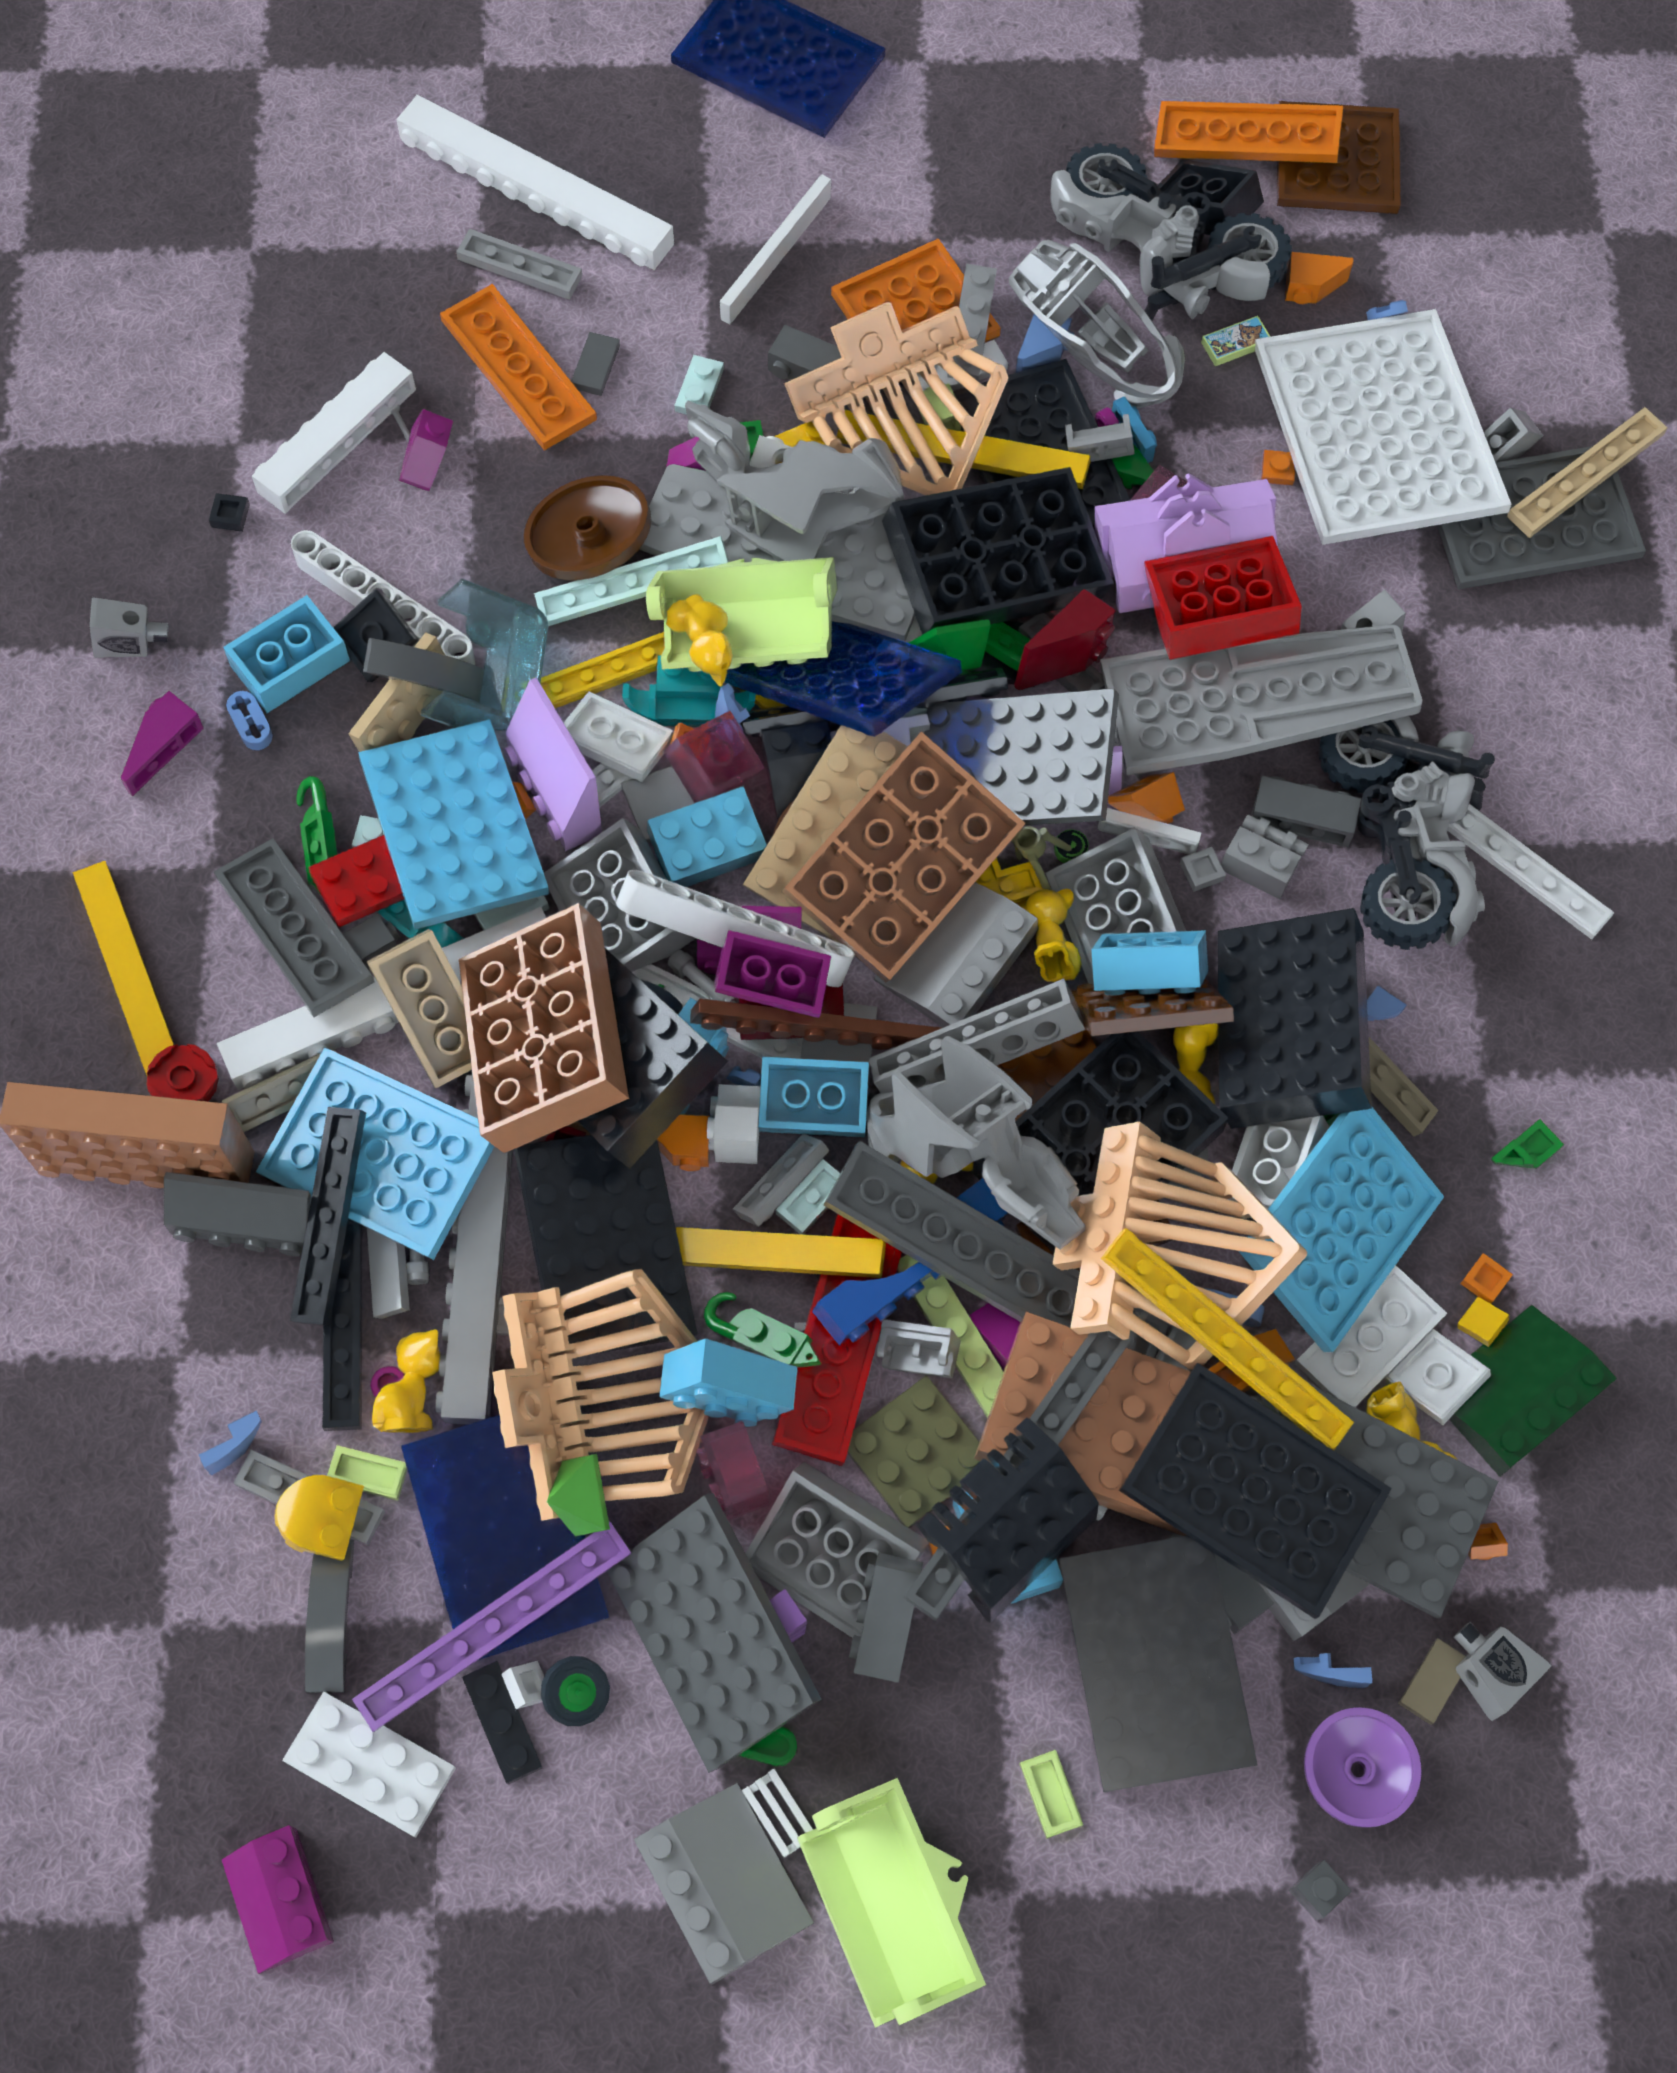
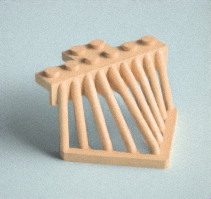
M886 302L830 327L842 358L784 383L797 418L804 423L812 421L825 445L835 448L840 453H852L853 449L863 442L845 415V405L849 407L867 439L876 438L882 440L866 413L862 399L865 397L907 471L899 469L902 486L926 496L962 489L1009 377L1003 365L971 350L978 346L976 339L970 338L960 308L955 306L901 331L892 303ZM956 356L989 373L991 376L987 386L982 385L956 364L953 357ZM934 365H939L975 395L979 405L974 417L969 415L939 378ZM917 373L923 377L964 428L966 436L961 448L956 444L925 396ZM899 381L902 382L949 455L953 465L949 477L944 475L908 410L898 383ZM881 389L885 392L934 483L925 479L922 468L915 461L890 417L880 393ZM830 413L851 449L841 445L842 442L836 438L825 420L826 414Z
M1141 1122L1104 1128L1093 1194L1077 1196L1071 1202L1072 1208L1086 1226L1085 1231L1061 1250L1055 1247L1052 1265L1061 1271L1081 1268L1070 1329L1079 1335L1110 1331L1122 1340L1129 1339L1131 1330L1186 1368L1192 1370L1197 1363L1203 1366L1213 1354L1198 1341L1186 1350L1133 1314L1134 1308H1140L1186 1332L1100 1259L1119 1233L1127 1228L1145 1244L1170 1239L1272 1257L1273 1260L1265 1269L1252 1271L1248 1268L1146 1244L1169 1265L1247 1284L1248 1287L1237 1298H1227L1224 1295L1194 1285L1240 1325L1256 1311L1306 1258L1307 1251L1233 1171L1222 1162L1212 1163L1160 1141L1161 1137ZM1162 1157L1204 1174L1212 1180L1158 1162L1157 1160ZM1163 1178L1201 1192L1185 1189L1182 1187L1166 1184L1155 1180ZM1233 1197H1234V1199H1235L1237 1202L1231 1201V1200H1227V1199H1230V1198H1233ZM1166 1198L1234 1217L1156 1202L1155 1200ZM1252 1217L1256 1222L1244 1219ZM1171 1219L1249 1235L1254 1238L1154 1222V1220Z
M635 1269L562 1296H560L559 1287L539 1292L513 1293L502 1296L505 1308L504 1317L508 1325L511 1343V1356L514 1360L515 1368L492 1372L494 1394L497 1398L501 1420L500 1428L505 1448L529 1446L530 1466L534 1475L537 1492L536 1500L540 1509L541 1521L559 1518L548 1505L547 1499L562 1461L588 1456L589 1453L677 1441L674 1453L599 1461L601 1476L668 1469L664 1481L603 1486L605 1501L663 1497L683 1493L709 1416L704 1414V1410L695 1407L691 1409L679 1408L673 1405V1401L590 1414H581L580 1409L581 1406L660 1393L661 1378L586 1390H577L576 1383L663 1365L664 1354L698 1342L642 1269ZM629 1287L636 1296L635 1299L567 1320L564 1319L566 1309ZM644 1311H647L656 1322L569 1344L568 1335ZM663 1336H667L675 1346L670 1349L591 1365L573 1366L572 1359ZM687 1413L683 1425L601 1437H585L584 1430Z

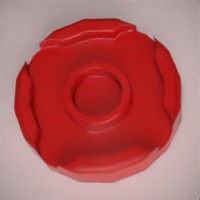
M187 1044V1046L173 1045L156 1054L148 1065L146 1084L151 1096L209 1102L216 1092L219 1076L217 1066L207 1051L191 1044Z

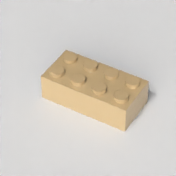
M428 929L368 960L367 964L433 1086L438 1088L472 1070L462 985L433 931Z

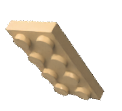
M426 632L415 645L416 648L445 655L437 638ZM389 679L348 734L359 752L409 740L413 737L424 718L432 712L434 705L444 692L399 679Z

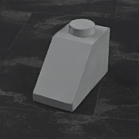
M1511 407L1484 431L1495 462L1513 460L1522 456L1544 436L1526 412Z

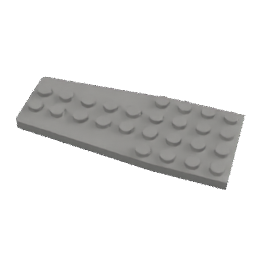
M675 464L667 466L649 505L652 518L651 527L645 542L639 550L658 556L721 536L729 562L744 559V563L751 562L752 558L780 561L757 548L726 526V519L731 518L726 488L721 487L707 471ZM886 513L827 534L817 558L834 557L837 592L832 603L831 621L905 643L914 621L915 613L882 523Z
M1397 625L1301 633L1169 660L1166 649L1100 659L1105 689H1115L1119 694L1115 730L1119 746H1122V759L1126 776L1229 759L1414 715L1420 712L1423 701L1401 629Z

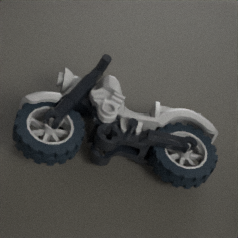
M1097 143L1091 148L1088 146L1083 147L1079 154L1076 152L1072 155L1071 162L1068 161L1066 171L1060 170L1053 174L1050 200L1057 222L1078 235L1087 236L1104 244V250L1107 252L1111 251L1123 239L1134 243L1141 251V286L1143 292L1149 296L1148 304L1144 311L1152 321L1159 309L1182 303L1188 316L1194 319L1198 313L1203 314L1210 301V297L1207 294L1208 290L1217 289L1219 293L1237 300L1256 301L1265 299L1267 290L1274 287L1275 282L1279 283L1287 271L1292 251L1289 235L1284 234V228L1280 224H1274L1273 219L1267 216L1264 219L1260 217V214L1252 213L1251 216L1245 215V213H1238L1236 217L1228 216L1224 218L1222 224L1218 222L1214 227V231L1210 234L1207 250L1197 254L1198 246L1203 242L1205 221L1209 214L1210 200L1207 196L1198 192L1188 193L1182 200H1176L1170 194L1162 192L1157 184L1149 180L1147 175H1145L1146 167L1144 163H1140L1141 159L1136 154L1132 155L1128 148H1117L1116 144L1111 143L1108 146ZM1085 178H1088V179H1090V180H1092V181H1090V182H1085L1084 179H1085Z
M1409 716L1321 736L1319 760H1322V770L1324 773L1328 772L1329 779L1333 783L1338 782L1342 784L1341 788L1345 790L1356 789L1357 793H1363L1361 810L1358 817V829L1366 837L1378 838L1380 841L1384 863L1376 868L1374 874L1371 873L1368 876L1366 885L1363 888L1360 912L1364 915L1363 923L1366 928L1370 927L1373 937L1377 940L1381 938L1384 940L1385 945L1390 947L1397 945L1403 950H1410V947L1415 946L1417 949L1424 948L1429 942H1432V944L1437 942L1442 933L1445 934V942L1449 946L1454 947L1466 936L1472 923L1476 921L1478 912L1484 911L1485 902L1482 892L1477 891L1475 866L1472 861L1468 862L1464 841H1450L1447 829L1449 824L1461 820L1466 815L1469 804L1478 811L1481 810L1483 792L1486 788L1482 779L1489 776L1495 757L1491 753H1484L1479 760L1469 758V752L1474 744V736L1465 731L1448 733L1439 741L1437 747L1418 742L1417 730ZM1348 736L1354 744L1340 743ZM1342 752L1355 754L1348 759ZM1372 798H1378L1379 802H1381V803H1378V802H1372V803H1371ZM1371 820L1376 821L1379 824L1373 825V822ZM1390 890L1392 899L1383 898V895ZM1385 907H1394V914L1391 915Z

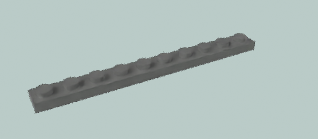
M1134 1308L1133 1314L1143 1321L1150 1314L1140 1308ZM1130 1330L1129 1339L1122 1340L1110 1331L1089 1333L1034 1411L1030 1420L1059 1445L1136 1333ZM1009 1448L1004 1454L1005 1458L1015 1468L1023 1462ZM964 1511L959 1520L962 1521L968 1513ZM938 1548L908 1590L904 1599L936 1621L963 1583L964 1578L945 1552Z

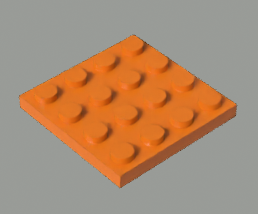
M938 238L832 286L831 295L847 319L886 302L892 303L902 331L955 306L959 307L964 274ZM991 313L989 314L985 343L999 337L1001 333V327Z

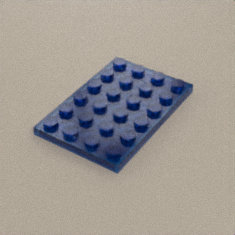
M713 0L671 53V63L825 138L884 59L886 48L787 0Z
M831 621V650L828 657L807 659L806 662L801 664H788L787 660L774 661V664L765 667L754 666V663H744L738 668L728 669L724 683H729L742 690L876 737L962 672L961 660L853 624Z
M500 1415L401 1446L453 1629L586 1538L585 1535L574 1536L560 1518L541 1521L540 1509L536 1500L535 1480L530 1466L529 1446L505 1448L500 1428ZM598 1578L478 1661L609 1619V1613Z

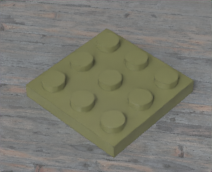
M927 1375L853 1430L847 1452L901 1524L908 1528L915 1525L927 1512H932V1507L938 1501L943 1503L951 1497L949 1491L955 1485L962 1489L959 1481L980 1462L974 1459L979 1441Z

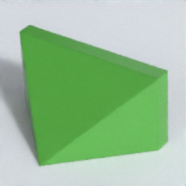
M597 1454L562 1461L547 1499L548 1505L574 1536L610 1530Z

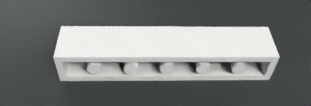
M385 352L376 360L370 361L359 376L349 381L343 391L333 400L326 402L321 411L312 420L305 422L296 435L288 442H284L267 462L257 467L252 475L257 493L286 514L391 414L392 410L398 405L400 406L416 390L412 372Z

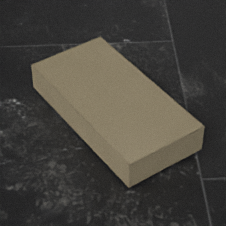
M1437 1638L1398 1704L1428 1724H1434L1460 1679L1456 1666L1466 1656Z

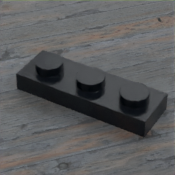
M495 1661L463 1676L462 1679L505 1782L509 1785L543 1767L519 1710L513 1704L502 1677L503 1672L498 1661Z

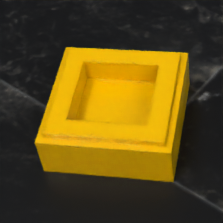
M1477 1297L1459 1320L1458 1329L1489 1347L1508 1323L1509 1314Z

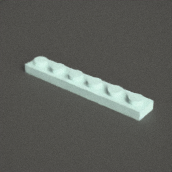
M719 536L618 567L597 577L576 580L534 593L541 623L544 627H548L646 597L647 587L657 571L714 567L728 563L729 560L724 541Z

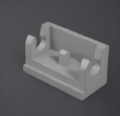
M1129 414L1122 415L1123 423L1075 432L1072 430V424L1065 425L1068 451L1090 455L1091 462L1135 454Z
M891 1320L882 1321L877 1357L883 1358L881 1365L883 1368L953 1378L961 1340L952 1329Z

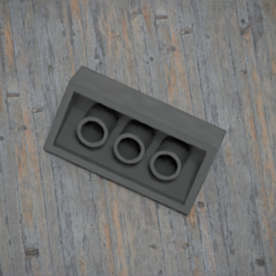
M165 1172L164 1225L170 1234L173 1235L174 1239L183 1242H194L195 1238L208 1239L210 1244L220 1247H229L230 1243L244 1244V1248L252 1251L263 1252L268 1247L279 1249V1252L284 1255L300 1256L303 1249L312 1196L306 1190Z

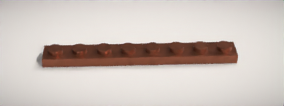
M699 999L692 1007L690 1013V1023L701 1024V1027L707 1030H718L722 1027L735 1028L736 1032L742 1034H752L761 1031L769 1032L772 1037L787 1038L795 1035L803 1036L806 1041L820 1042L829 1039L837 1040L838 1044L844 1046H854L858 1043L871 1044L872 1048L878 1050L897 1047L941 1029V1027L821 1013L820 1017L817 1018L781 1008L709 999Z

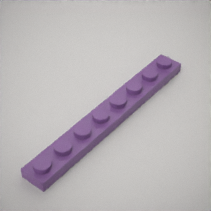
M609 1522L610 1530L592 1533L352 1699L372 1732L377 1731L631 1555L630 1550L612 1523Z

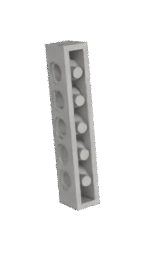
M1061 979L869 1058L874 1084L880 1093L893 1092L892 1073L897 1070L916 1088L946 1080L941 1049V1040L946 1036H950L970 1046L997 1066L1085 1030L1079 1006L1064 979Z

